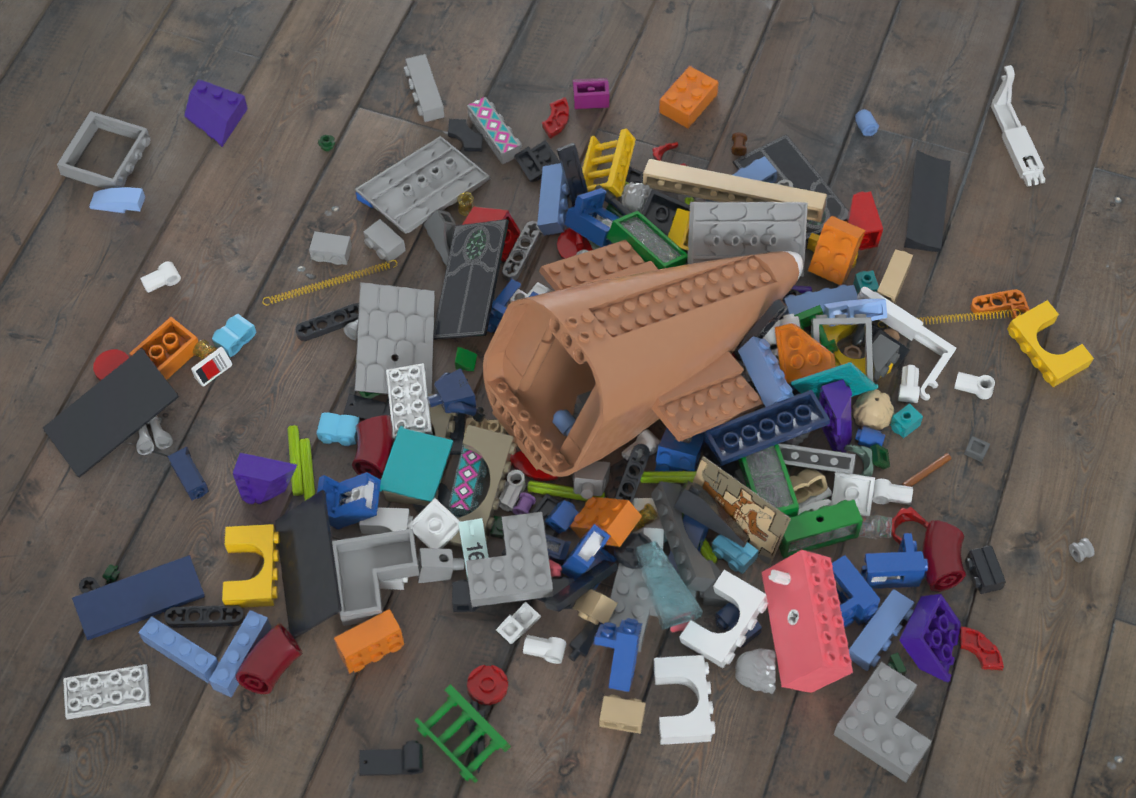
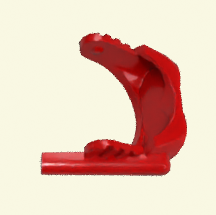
M678 142L653 148L652 154L655 160L661 161L663 154L667 150L678 147Z
M912 507L902 508L886 527V532L898 544L901 543L902 539L895 534V531L900 524L914 521L926 529L929 523Z

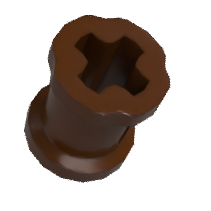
M737 132L732 135L733 147L731 148V153L735 156H743L747 153L745 145L748 137L745 133Z

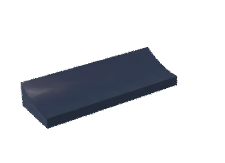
M810 390L706 430L704 432V442L710 447L722 466L830 424V419L814 392Z
M188 555L72 597L88 641L145 620L151 616L164 613L169 608L180 607L202 599L205 595L191 557Z

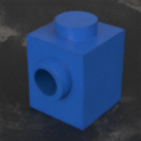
M563 500L555 506L544 522L560 534L568 528L571 529L570 525L579 512L571 502Z

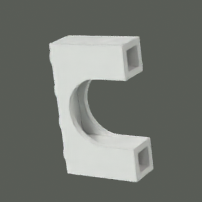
M378 508L377 516L360 521L359 525L362 534H381L407 530V526L414 519L413 516H410L409 509ZM408 577L380 581V589L404 590V583H408Z
M726 570L722 572L713 588L717 595L733 603L739 609L740 618L736 626L725 633H713L690 620L680 635L682 644L700 655H704L705 658L724 668L726 663L730 664L735 656L734 651L737 647L743 645L746 639L745 634L748 630L754 628L758 614L763 613L768 606L765 593Z
M704 655L654 658L655 685L682 684L691 688L698 698L697 707L687 715L659 717L660 745L710 742L712 734H715V723L710 721V714H713V703L708 701V694H711V684L706 682V675H709L708 662H704Z

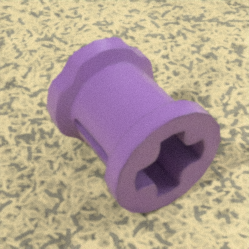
M525 492L520 493L518 504L513 507L512 512L515 515L528 514L531 506L536 502L535 497Z

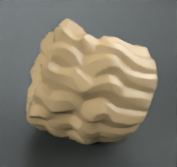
M877 389L862 393L853 405L855 424L860 425L861 428L866 426L882 430L891 424L892 417L895 414L888 394L881 393Z

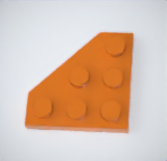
M791 323L775 327L780 369L784 372L788 384L791 381L836 367L834 354L796 324Z

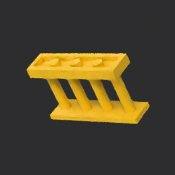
M628 129L620 131L618 140L600 143L595 136H591L582 169L588 192L594 191L597 186L593 185L594 179L609 176L607 183L600 185L605 190L612 192L616 197L622 196L636 141ZM616 148L614 154L601 157L602 150ZM612 162L611 168L597 171L599 164Z

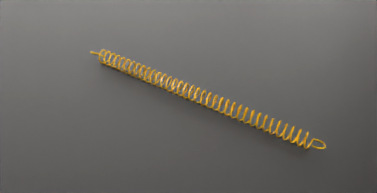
M375 265V268H374V270H375V272H376V273H377V271H376V267H377V268H378V267H379V265H378V266H377V265ZM305 286V289L302 287V291H301L302 295H303V290H304V292H305L307 286ZM292 290V294L290 291H288L287 296L290 293L291 297L293 298L294 291Z
M1013 309V310H1018V309ZM1002 310V311H1003V310ZM1005 310V312H1006L1007 310ZM1009 310L1011 312V310ZM1012 310V311H1013V310ZM1018 310V311H1019V310ZM988 311V312H989V311ZM991 311V312H992V311ZM994 311V313L992 312V313H993V318H994V314H995L996 311ZM998 311L1000 312V316L1002 315V311ZM1003 311V313H1004V318H1005V312ZM1007 311L1008 318H1009V311ZM1019 311V312H1020V311ZM977 312V313H978V312ZM980 312V314H981L982 312ZM984 312L986 314V312ZM987 312V314H988V312ZM989 312L990 319H991V312ZM996 312V314H997V319H998V312ZM1011 312V317H1012V312ZM1020 312V314H1021V312ZM963 313V314H964V313ZM966 313V315H968V319H969V321H970V314L968 315V314ZM970 313V314H971V313ZM973 313V314H975V318H976V321H977V313H976V314ZM978 313V315H979V313ZM982 313L983 320H984V313ZM952 314V315H953V314ZM956 314V315H957V314ZM959 314V315L961 316V320H962V318H963V314H962V316H961V314ZM964 314L965 321H966V315ZM971 314V316H972V321H973V315ZM986 314V319H987V314ZM1020 314L1018 316H1020ZM941 315V317H943V320H944V323H945V316L943 317V316ZM945 315V316H946V315ZM948 315V317L950 316L951 323H952V315H951V316ZM953 315V317H954V315ZM955 315V317H956V315ZM957 315L958 322H959V315ZM979 315V320H980V315ZM927 316V318L929 319V323H930V322H931V317H930V319H929V317ZM931 316V317H932V316ZM934 316V318H936V316ZM937 316V318H936L937 324H938V316ZM939 316L940 323H941V318H940V316ZM946 316V318H947V316ZM1001 316V318H1002V316ZM1015 316V317H1018V316ZM917 317V319H918V317ZM920 317V318H921V317ZM923 317V320L921 318L922 322L924 321L925 317ZM932 317L933 324H934V318ZM954 317V322H955V317ZM919 318V320H920V318ZM925 318L926 325H927V318ZM947 318V323H948V318ZM994 318V319H995V318ZM881 321V322H882V321ZM878 322V326L880 322ZM930 323V324H931V323ZM887 325V328H888V325ZM879 326V327H880V326ZM883 326V327H884V326Z

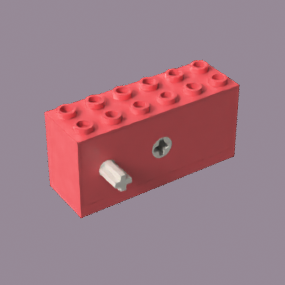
M800 550L764 570L762 578L767 596L768 612L782 687L812 693L853 673L831 558Z

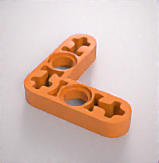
M1009 290L977 296L972 300L970 306L971 311L975 314L978 312L979 315H982L984 312L987 314L988 311L994 313V311L1011 310L1012 319L1017 318L1015 316H1017L1016 312L1018 310L1024 313L1030 310L1025 296L1020 290ZM998 299L1002 302V305L997 306L992 300Z

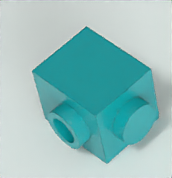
M861 271L855 274L853 285L857 295L863 287H867L873 292L878 291L879 285L874 271Z
M909 403L892 417L890 426L896 434H899L904 439L921 425L923 416Z

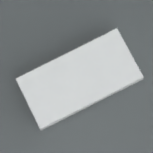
M424 363L386 370L394 441L400 426H403L404 429L429 435L432 434Z
M145 664L64 678L65 717L73 719L151 705L148 666Z

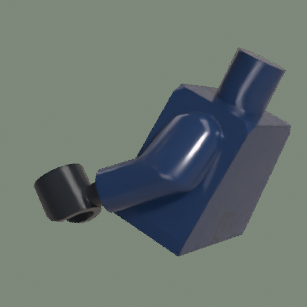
M461 369L453 373L445 372L434 383L436 394L427 397L431 408L441 404L445 413L467 414L473 416V419L477 422H482L486 417L483 414V407L476 409L475 395Z

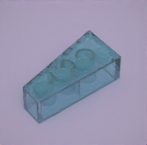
M657 541L638 546L636 548V556L662 630L701 618L702 609Z

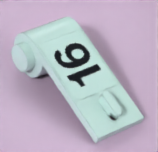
M482 518L458 522L467 580L466 561L489 558Z

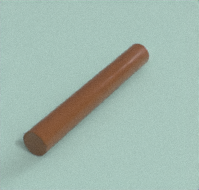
M946 453L901 485L912 487L950 461L951 456Z

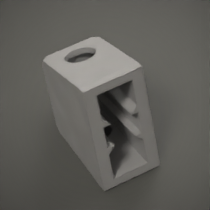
M596 461L572 474L574 493L581 494L585 499H590L592 496H601L609 481L610 462Z
M420 548L418 556L420 573L418 575V583L451 579L453 570H464V559L453 558L451 549Z

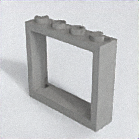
M90 111L57 163L59 171L63 176L103 189L124 187L126 179L134 170L135 164L141 159L143 151L150 144L151 139L148 130ZM98 128L136 140L113 179L74 167Z

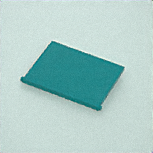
M852 362L791 381V385L800 393L812 390L818 400L821 386L842 379L846 386L850 387L852 397L879 387L878 384H874Z
M400 426L381 478L380 492L384 490L431 502L437 493L453 440L404 429L403 426Z

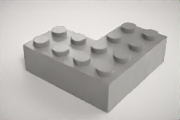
M542 512L502 517L506 556L466 561L472 607L553 596Z
M413 529L332 541L342 608L340 618L343 626L363 623L383 613L380 581L420 575Z
M619 563L610 599L618 604L608 622L614 623L617 627L620 626L622 620L628 618L642 623L638 652H641L650 615L673 621H690L697 591L685 589L680 573L648 566L641 569H631Z
M881 662L836 726L834 735L906 783L927 752L932 741L897 719L914 694L917 684Z

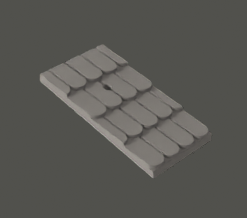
M439 136L355 190L363 199L367 200L376 210L380 211L406 234L428 220L436 210L442 211L468 193H472L490 180V176L444 138Z
M690 202L687 264L760 253L791 251L801 255L803 269L800 277H803L808 203Z
M360 283L354 391L388 394L386 370L424 363L427 390L431 394L434 291ZM392 355L396 356V361L391 359Z

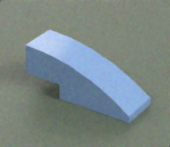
M119 187L94 192L89 207L90 209L125 213L126 210L141 211L145 195L141 188Z
M859 299L824 304L827 318H835V315L840 314L847 315V318H854L855 314H866V317H871V321L887 318L885 299Z

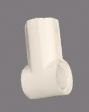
M167 261L162 263L158 270L140 279L145 290L149 293L164 285L173 286L180 281L181 277L174 264Z
M907 365L902 368L898 401L918 403L920 391L918 386L919 368H916L914 365Z
M959 372L954 389L974 393L980 399H989L993 394L995 381L989 375L978 377Z
M646 429L637 437L632 445L622 452V456L628 461L632 449L637 444H645L650 450V455L658 451L660 440L649 429ZM642 449L636 451L638 453L636 462H639L642 455H645L642 453Z
M512 470L507 475L504 491L499 497V507L503 510L512 511L519 499L520 493L526 488L525 477L520 470ZM514 480H520V481H521V482L518 483V484H513V483H512Z
M887 479L875 480L873 502L877 504H888L889 502L911 504L913 487L895 485Z
M527 635L523 654L542 657L550 663L560 664L563 659L566 641L557 637L545 639Z

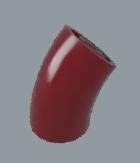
M389 415L372 417L355 426L357 432V451L352 462V468L358 475L367 472L381 480L394 444L391 416Z
M939 520L929 522L922 547L923 557L928 562V570L925 571V577L930 589L934 592L948 590L959 584L966 576L961 558V548L965 536L957 527Z
M279 623L251 650L235 675L236 680L241 686L251 692L269 694L284 671L303 654L302 650L291 633Z

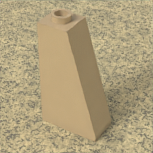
M895 249L877 293L896 304L913 258L912 254Z

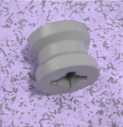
M1087 538L1080 539L1079 543L1069 545L1070 553L1078 563L1084 561L1085 557L1090 558L1095 554L1093 545Z

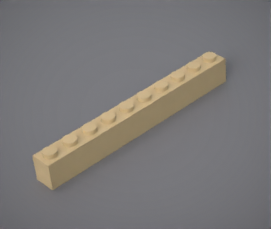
M653 159L648 160L643 172V184L649 185L650 188L718 202L808 203L807 220L821 222L826 205L827 194Z

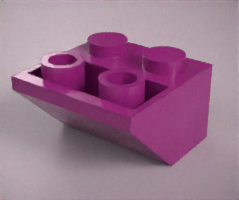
M607 78L572 80L574 109L609 107V84Z

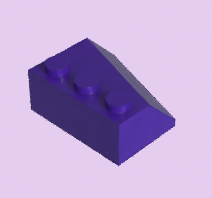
M198 79L190 91L185 118L199 129L205 131L211 139H215L223 147L248 107L244 95Z
M843 379L821 386L818 401L830 419V424L821 428L832 451L846 453L844 446L850 445L852 441V392L850 387L846 386Z
M240 453L232 474L241 499L248 504H262L285 492L297 464Z
M942 594L921 596L899 641L920 670L945 682H950L949 666L954 663L952 650L953 646L957 645L961 622Z

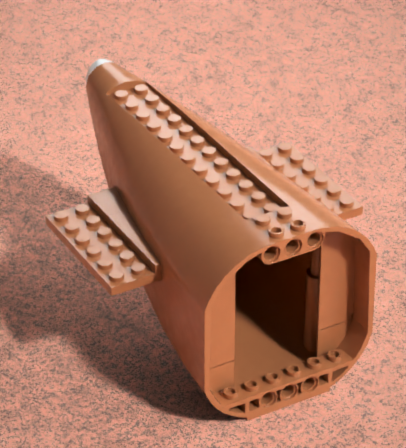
M623 240L541 266L539 272L555 291L519 299L508 304L484 355L483 377L488 399L493 409V415L507 433L514 437L515 443H517L536 470L540 469L552 476L564 477L602 459L632 440L659 418L678 441H682L762 408L764 403L761 397L741 375L744 369L731 354L767 309L776 300H782L796 284L803 269L801 255L791 251H776L658 269L652 261L645 262L627 240ZM592 390L568 436H564L553 424V415L559 410H568L573 415L577 395Z

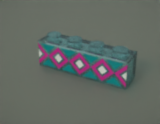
M462 445L448 510L457 517L466 516L479 507L477 497L482 494L483 483H481L482 477L485 478L487 472L485 461L475 452L465 449L464 445Z

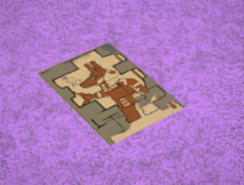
M702 456L693 483L699 484L749 535L747 542L759 550L757 558L770 567L791 518Z

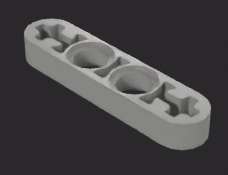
M530 221L525 225L505 262L502 273L506 281L510 282L511 279L517 280L541 235L537 222ZM527 241L530 243V246L522 247L521 243ZM517 255L523 257L521 261H515L513 258ZM512 266H514V273L508 274V272H511Z

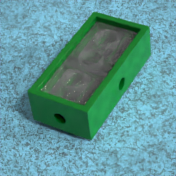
M639 211L613 220L607 234V238L613 244L627 240L645 262L652 261L658 269L685 265L688 259L687 253Z
M779 444L738 459L747 488L785 515L791 517L798 515L799 505Z
M842 500L836 505H825L815 511H804L794 517L788 516L791 519L779 544L780 552L783 559L800 550L809 552L858 538L863 519L855 500Z

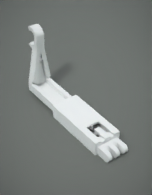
M1011 65L1005 66L1006 76H1001L1003 82L992 101L991 108L1003 132L1002 139L1020 178H1023L1027 187L1031 186L1032 183L1033 185H1038V180L1042 184L1045 183L1042 173L1044 166L1026 127L1021 126L1011 105L1012 84L1015 77L1014 69ZM1023 157H1025V159H1028L1026 161V165L1022 159Z
M863 287L857 296L858 300H886L887 318L879 319L880 321L911 341L914 338L942 356L919 391V395L923 400H929L930 395L925 393V388L928 385L932 386V388L938 387V383L935 380L956 350V347L923 327L922 321L867 287Z

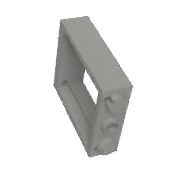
M845 314L835 315V318H827V315H816V319L811 320V337L819 343V325L864 324L866 376L873 382L871 317H866V314H855L854 318H847Z

